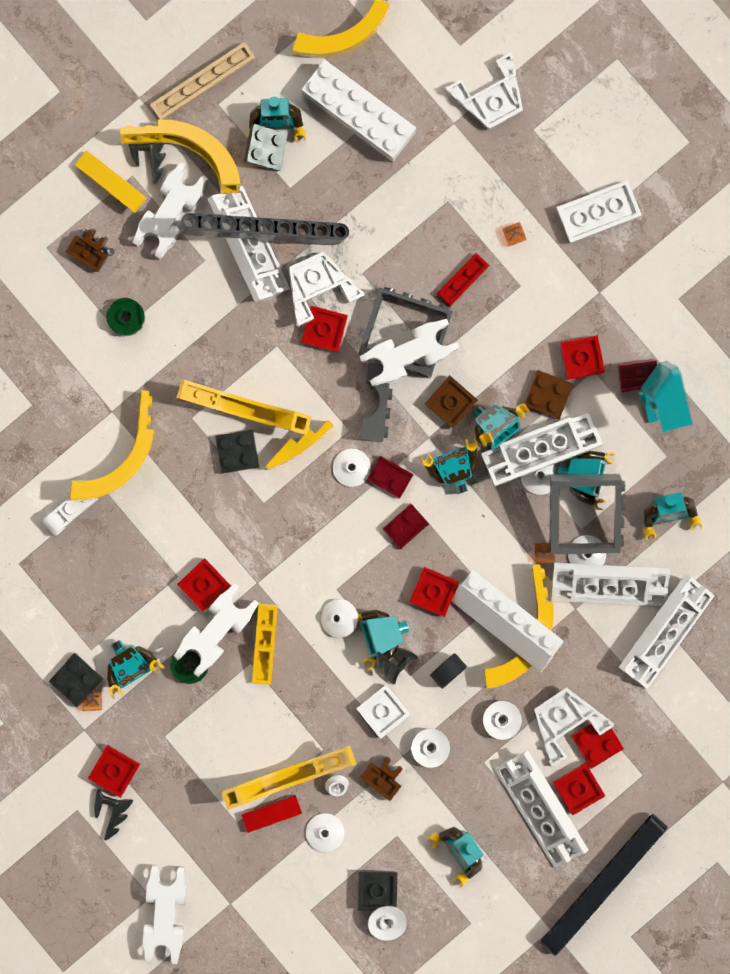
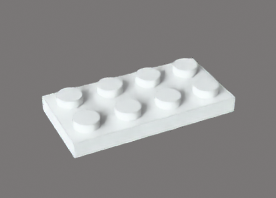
M628 180L556 208L570 244L642 216Z

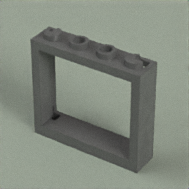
M391 287L380 288L358 355L362 356L371 350L367 346L383 297L445 317L444 319H447L448 323L453 311L449 310L450 307H446L443 304H439V306L432 305V301L421 298V300L414 299L412 294L406 292L402 294L395 293V289ZM448 326L440 330L437 340L440 345L443 343ZM411 363L404 366L406 371L431 378L435 364L425 367Z
M620 474L550 475L549 549L551 554L620 553L621 546H624V535H621V528H624V517H621V510H625V499L622 498V492H625V480L622 481ZM615 486L614 543L559 544L560 487Z

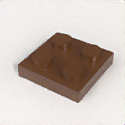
M537 370L525 405L530 409L560 419L573 383Z
M449 375L424 405L454 429L477 403L478 399Z

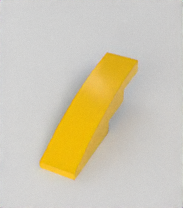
M87 150L75 163L78 169L135 213L147 199Z
M327 420L316 434L309 429L307 435H304L297 443L291 438L265 467L271 470L304 453L321 440L334 427V424Z
M262 603L258 605L252 683L271 685L278 605Z

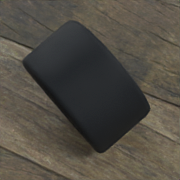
M453 653L430 676L443 689L465 670L467 666L456 653Z

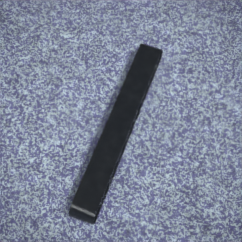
M186 213L178 223V229L182 234L194 236L339 245L349 236V228L345 224L333 222ZM184 221H190L193 227H187ZM203 222L210 223L211 228H206ZM222 223H227L230 226V230H226ZM241 225H247L249 231L243 230ZM260 226H265L268 232H263ZM279 227L285 228L287 233L280 232ZM298 228L303 229L305 235L300 234ZM317 229L321 230L324 236L318 235ZM335 231L341 232L342 237H338Z
M651 814L546 933L540 944L556 956L664 834L668 826L655 814Z

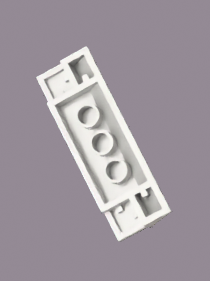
M243 186L240 187V193L216 194L208 198L211 208L216 215L257 217ZM222 223L226 230H230V226L227 223ZM241 225L243 230L249 231L247 225ZM226 238L255 302L262 300L264 302L290 290L268 240Z
M589 413L573 419L569 417L506 441L495 450L491 449L481 453L490 479L494 486H498L603 446Z
M554 563L551 601L663 606L668 598L670 568Z
M474 570L459 585L452 598V602L541 673L564 643L560 637Z
M685 574L639 640L634 644L631 651L623 659L619 668L648 689L714 598V595L690 575Z
M528 750L517 754L495 768L496 773L554 868L566 864L571 859L588 851V848Z

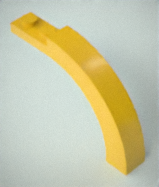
M375 0L366 16L354 27L342 33L331 36H312L299 32L292 49L293 54L307 58H330L343 55L358 48L370 39L382 25L390 8V4L384 2H388V0Z
M158 119V126H126L120 128V144L172 143L196 152L214 170L219 182L220 194L240 193V178L233 158L226 148L206 131L188 123Z
M183 379L181 380L176 397L227 414L307 435L312 416L260 403Z
M142 390L140 392L137 434L134 446L127 459L116 470L101 478L88 481L72 480L69 501H86L108 495L127 483L140 469L149 453L154 430L146 429L147 426L150 427L151 415H148V407H152V396H149V391Z
M540 564L531 565L537 605L536 619L552 631L554 606L553 601L545 602V598H548L547 587H543L542 579H545V570L540 567ZM517 654L502 665L484 669L486 688L506 684L524 674L532 665Z
M350 746L231 787L221 791L226 808L229 810L294 785L356 765Z

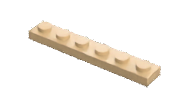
M243 42L151 103L150 106L158 118L164 120L256 58L248 45Z

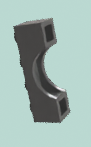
M368 363L367 384L371 385L370 380L383 372L382 364ZM389 383L373 386L379 395L380 403L377 411L372 416L362 419L360 440L383 442V439L388 437L389 427L385 426V420L390 419L391 408L387 407V402L392 400L393 389H389Z

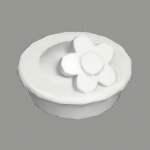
M341 775L332 776L326 781L325 789L332 796H341L347 791L348 780Z

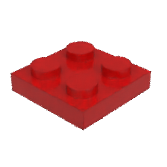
M311 306L310 311L314 319L306 323L301 343L338 353L348 315Z
M598 335L560 342L567 380L605 373Z
M206 558L177 583L202 612L209 608L221 594L231 587L227 580Z
M424 567L409 602L445 617L460 581Z
M590 723L571 735L591 769L624 749L612 728L599 735Z
M107 745L88 779L121 798L141 763Z
M586 762L553 781L554 786L572 816L605 797L603 790Z

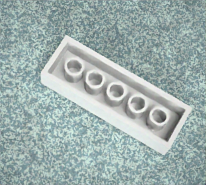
M326 60L321 63L302 88L303 96L392 162L395 161L416 133L414 125Z

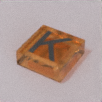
M520 222L502 228L509 247L527 240Z
M534 543L535 562H555V554L550 553L549 543Z
M91 691L82 701V711L103 710L102 691Z

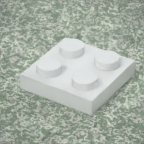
M387 684L356 708L380 739L411 715Z

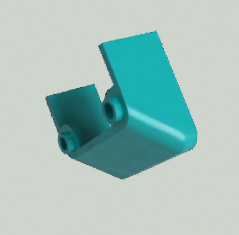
M668 361L660 362L641 386V391L638 392L641 403L644 402L648 423L659 421L662 433L693 425L679 367Z

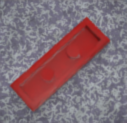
M475 253L439 290L437 295L451 307L490 265Z
M294 795L241 814L247 833L300 815L302 810L297 796Z

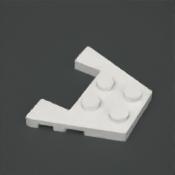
M511 52L496 60V64L504 79L479 93L470 96L462 80L446 87L447 92L489 130L523 112Z
M324 252L289 267L295 318L298 327L314 319L306 301L339 286L348 304L364 297V293L353 284L354 282L350 278H347L340 271V268Z
M567 687L534 709L552 767L567 757L556 740L585 720L589 719L599 735L614 726L612 721Z

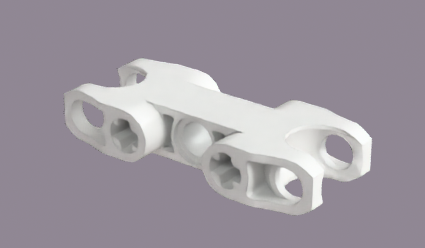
M182 162L167 176L160 189V193L167 197L156 214L149 210L145 213L133 239V244L139 246L148 236L159 238L160 244L155 256L160 260L173 247L181 233L175 224L183 210L187 208L193 212L196 209L208 182V178L203 175L195 185H184L181 182V178L186 166Z
M447 319L426 323L413 329L412 333L415 339L398 347H395L391 339L374 346L370 351L360 356L362 363L378 360L383 365V372L370 380L372 387L391 383L406 376L407 372L404 366L424 358L426 365L430 366L444 360L448 355L458 350V343L442 346L436 341V333L448 326Z
M236 584L221 594L209 608V611L215 617L201 632L194 626L184 637L174 655V658L179 660L186 652L194 651L198 653L201 663L194 672V675L197 677L211 667L224 652L217 644L227 632L232 629L239 634L248 624L253 612L259 605L254 600L245 609L236 608L232 603V597L239 588Z
M152 865L150 878L147 883L146 903H155L154 925H144L143 947L145 962L147 963L152 961L154 948L164 945L171 951V964H178L180 950L183 945L184 926H175L176 905H185L187 884L185 880V867L178 868L174 883L165 884L159 878L158 865Z

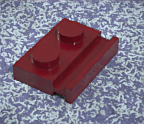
M649 359L618 364L621 392L641 390V386L656 368L657 360Z
M380 456L367 481L401 498L414 474Z
M411 503L390 521L383 530L402 549L425 529L429 523Z

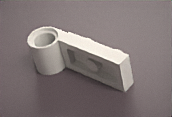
M68 498L42 522L56 536L99 498L86 501H69L70 498Z

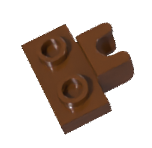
M91 228L86 233L84 239L77 235L74 236L66 253L96 272H100L109 256L101 251L108 238L101 237L98 242L95 241L94 235L96 230Z
M387 757L380 767L371 762L359 778L387 800L391 801L402 787L395 779L403 768L398 766L395 770H389L388 765L391 759Z

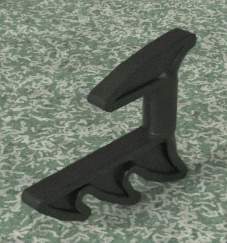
M164 143L129 144L132 159L137 167H139L138 151L150 150L153 184H156L164 171L163 168L157 171L166 156V153H163L160 157H157L163 149Z
M397 648L396 650L404 657L396 666L378 651L376 658L377 666L382 668L383 676H389L390 682L395 685L400 672L411 660L418 658L415 653L404 648Z
M98 789L94 806L95 818L99 817L103 803L114 807L104 837L106 841L119 832V828L114 830L113 828L122 823L128 815L126 814L118 817V815L130 807L133 799L127 801L113 799L103 795L101 789Z

